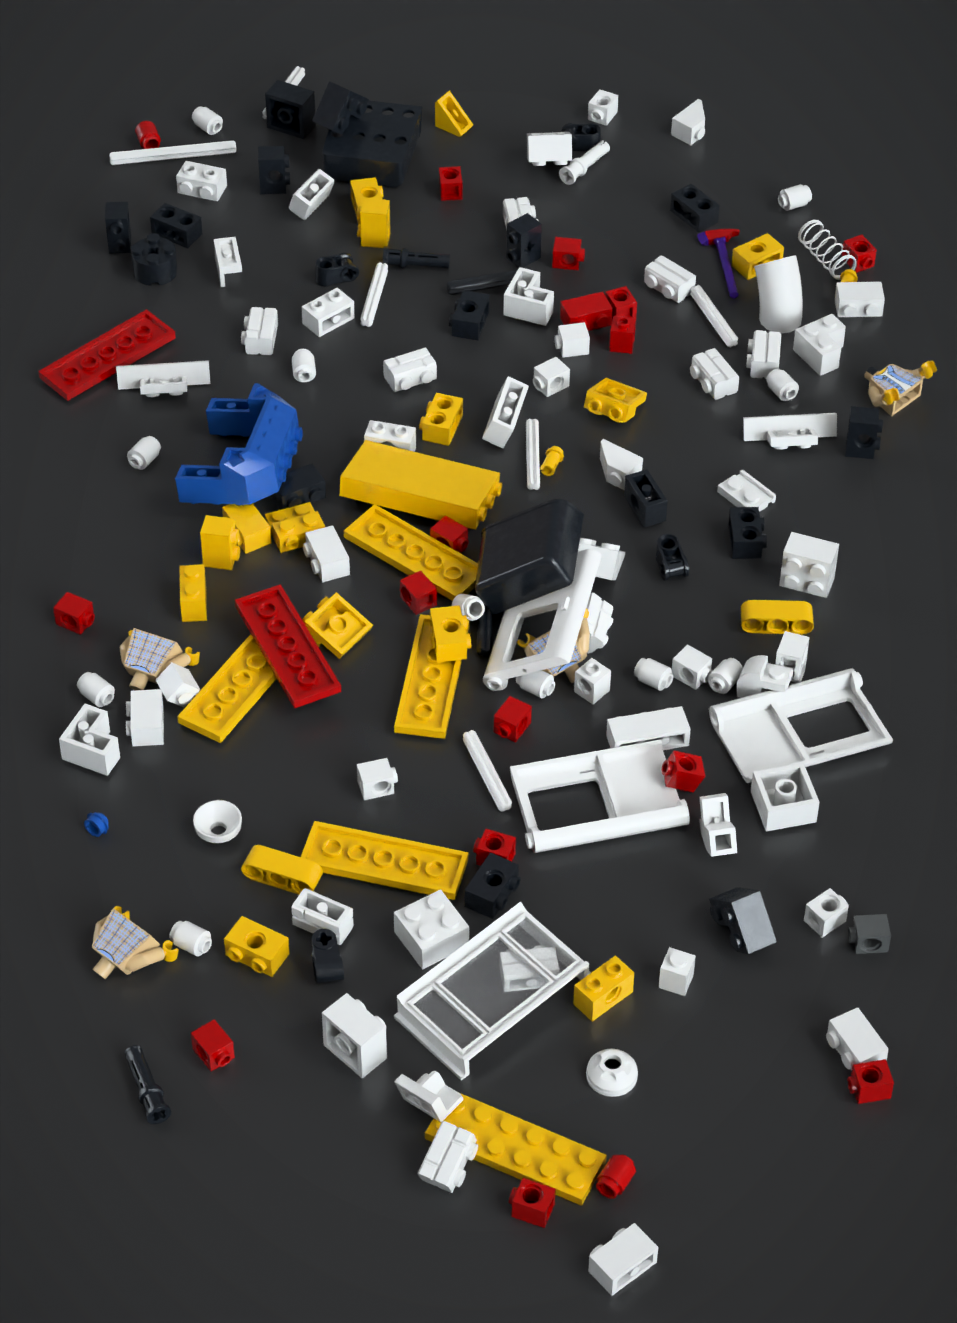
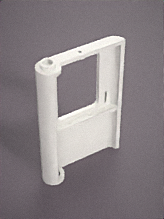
M591 549L578 551L574 579L569 586L504 611L483 676V683L490 690L500 691L505 689L509 678L528 675L533 672L570 663L602 556L599 552ZM557 609L545 650L537 655L511 661L524 618Z
M853 668L788 685L786 693L769 690L713 705L709 708L711 723L746 783L752 782L753 771L804 763L805 767H809L893 742L892 737L861 691L860 687L863 685L862 677ZM848 701L853 704L869 731L807 748L803 745L787 718Z
M662 740L510 766L513 787L527 833H525L527 848L532 849L534 853L689 825L690 816L686 801L679 799L675 788L666 787L664 775L661 771L663 762L666 760ZM590 781L598 783L609 816L608 819L544 831L538 829L528 797L530 792Z

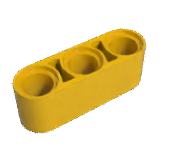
M748 600L741 605V626L747 633L784 634L787 631L795 634H807L814 628L812 605L805 601Z
M254 845L241 867L242 873L251 880L298 895L305 888L314 891L323 875L321 866L311 860L262 845Z

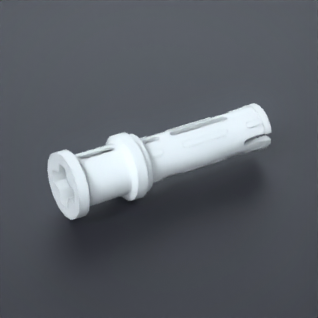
M602 140L582 157L571 160L570 165L564 166L559 170L560 179L565 184L572 185L577 177L586 174L589 166L610 151L609 144L607 142L604 143Z

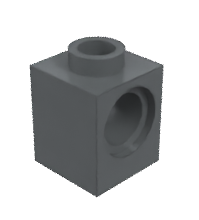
M887 914L854 916L852 927H848L849 943H854L856 954L885 953L889 951L891 932Z

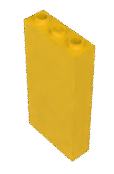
M365 440L340 476L339 496L438 521L447 516L467 528L476 530L481 521L484 522L487 510L492 509L495 497L500 496L502 483L499 482V472Z

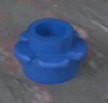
M94 812L87 815L84 826L92 836L99 837L102 833H107L109 822L104 814Z

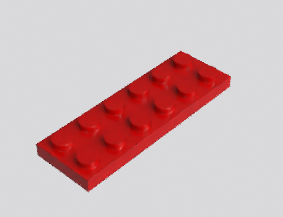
M146 309L38 371L39 378L69 401L117 373L116 366L130 365L176 338L175 331Z
M281 584L235 599L237 611L294 709L341 692L340 682Z

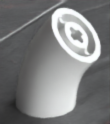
M796 255L754 266L759 290V320L761 325L773 332L790 333L801 325L803 311L801 277Z

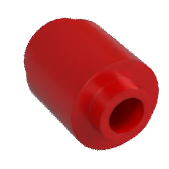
M151 121L139 123L135 128V133L143 149L159 148L161 138L155 124Z
M623 1154L611 1156L597 1177L596 1188L603 1196L614 1199L617 1195L623 1193L636 1173L632 1159Z

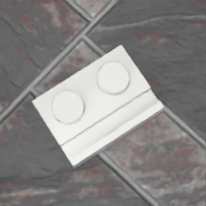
M741 470L740 474L733 475L720 483L717 489L719 494L736 507H759V512L768 507L770 502L774 503L776 500V494L744 470Z

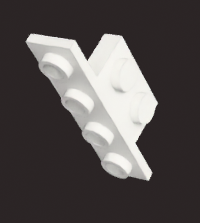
M209 360L116 366L118 390L140 388L141 395L146 394L147 397H157L160 393H169L172 396L182 395L183 392H187V385L210 384Z
M837 413L743 417V440H767L770 446L775 449H787L788 446L810 448L811 445H818V437H837Z

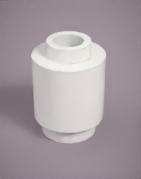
M197 107L192 114L194 124L209 135H214L221 130L223 124L222 117L209 108Z
M801 184L781 190L778 196L780 207L786 211L805 206L812 200L810 188L807 185Z
M299 349L292 356L293 376L297 381L309 382L316 376L315 359L313 354L307 349Z
M774 369L767 376L768 387L782 401H789L797 395L799 390L798 383L784 370Z
M152 436L141 438L127 453L129 464L140 470L145 469L159 455L161 445L158 440Z
M468 594L457 595L451 605H460L461 614L466 615L467 620L470 621L479 619L485 611L482 600L477 596Z
M641 658L634 669V676L638 677L640 682L659 691L668 688L673 681L672 669L651 658Z
M734 658L723 660L708 675V683L711 689L721 694L727 693L740 677L743 669L741 663Z
M542 670L516 677V683L520 685L521 689L540 698L551 695L555 688L553 675Z
M86 672L79 678L77 688L80 693L97 707L108 705L114 699V687L98 674Z
M189 921L176 922L170 931V940L173 941L174 945L195 956H201L203 953L208 952L211 947L210 932Z

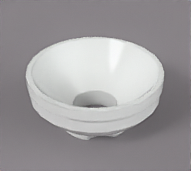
M215 800L203 804L196 810L193 823L195 831L201 839L211 843H223L231 840L239 833L242 825V816L240 810L234 804L224 800ZM216 826H222L226 829L223 834L219 835L211 832Z
M604 1049L597 1052L590 1058L586 1070V1078L590 1087L597 1093L610 1097L621 1096L631 1091L638 1077L637 1065L634 1059L619 1049ZM608 1059H616L621 1063V1066L617 1069H609L604 1063Z

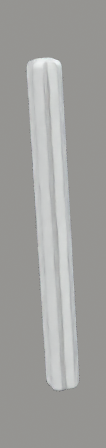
M232 140L111 152L109 156L111 165L231 154L236 153V143Z

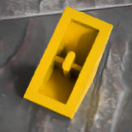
M450 90L435 102V127L460 137L473 126V123Z

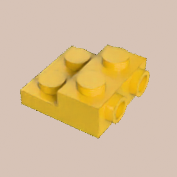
M605 378L587 390L584 408H587L596 415H606L615 422H627L635 416L636 407L646 401L647 392Z
M311 502L265 514V520L270 525L271 534L280 553L303 547V544L306 543V532L325 528L319 512L314 511Z
M337 592L331 598L327 596L323 598L317 605L318 610L314 613L312 611L308 612L302 619L317 646L319 647L323 644L339 659L366 635L373 626Z

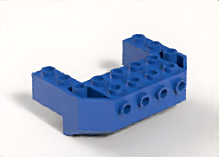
M254 383L248 399L211 398L206 409L209 433L220 436H250L245 448L226 447L219 466L181 465L175 478L179 502L191 504L212 503L214 505L236 504L241 506L250 505L279 492L282 482L286 481L287 469L291 468L292 457L297 453L298 442L302 441L303 430L302 427H299L296 409L280 396L258 383Z

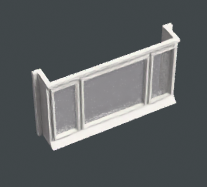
M519 902L398 994V1012L394 1015V1018L462 1081L470 1074L469 1060L573 978L577 976L582 980L591 973L589 971V963L587 961L584 962L528 913L523 904Z

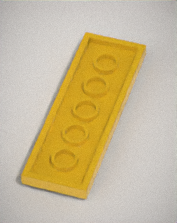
M375 504L344 530L345 539L405 574L412 575L422 571L437 588V592L452 601L457 595L469 594L475 588L478 563Z
M420 614L394 725V733L445 739L462 660L437 662L430 628V615Z
M251 634L177 716L179 724L221 743L277 678Z
M314 821L301 858L311 860L320 865L323 873L427 895L441 889L448 899L455 900L469 859V852Z
M461 1094L463 1101L443 1121L475 1135L478 1150L473 1160L522 1180V1178H526L555 1188L557 1196L580 1206L583 1205L606 1163V1154ZM433 1118L425 1132L426 1140L433 1141L441 1122Z

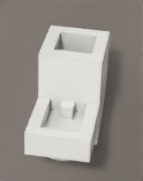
M765 655L749 658L737 681V697L743 698L765 692L767 689L786 693L793 676V668L768 663V656Z
M722 793L700 797L701 819H699L707 852L711 857L737 853L736 831L734 825L730 822L727 794Z

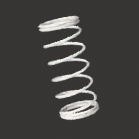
M819 220L808 221L801 227L798 233L799 241L804 244L805 248L810 250L812 255L816 256L817 261L822 263L825 269L829 270L830 275L834 279L841 280L840 275L834 274L835 269L842 267L849 258H852L854 262L851 269L854 270L857 263L856 259L849 254V251L843 250L842 244L836 243L837 240L834 236L830 237L829 230H823L824 226ZM816 223V224H813L811 227L808 228V230L805 232V235H804L803 241H802V240H801V234H802L803 230H804L807 226H809L810 224ZM820 225L819 232L811 240L805 241L808 231L813 226ZM822 232H828V238L824 239L818 247L811 248V244L820 237ZM829 238H833L835 240L834 245L830 246L824 254L818 255L819 248L826 244ZM836 245H840L841 251L834 255L831 261L824 262L825 255L830 253ZM842 252H846L848 254L838 259L831 268L832 261L836 260ZM844 259H846V261H845L842 265H840L839 267L836 268V266H837L841 261H843ZM824 263H830L829 268Z

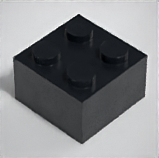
M277 80L265 93L267 128L305 139L316 126V123L312 121L315 115V91Z

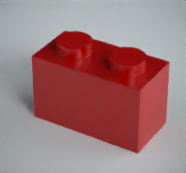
M603 292L561 301L560 319L564 325L585 322L587 330L590 331L612 326L613 308Z

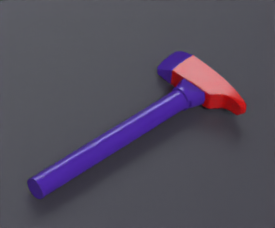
M716 229L699 233L697 238L701 245L715 244L718 248L729 295L732 299L737 298L739 294L726 242L732 237L738 236L740 230Z

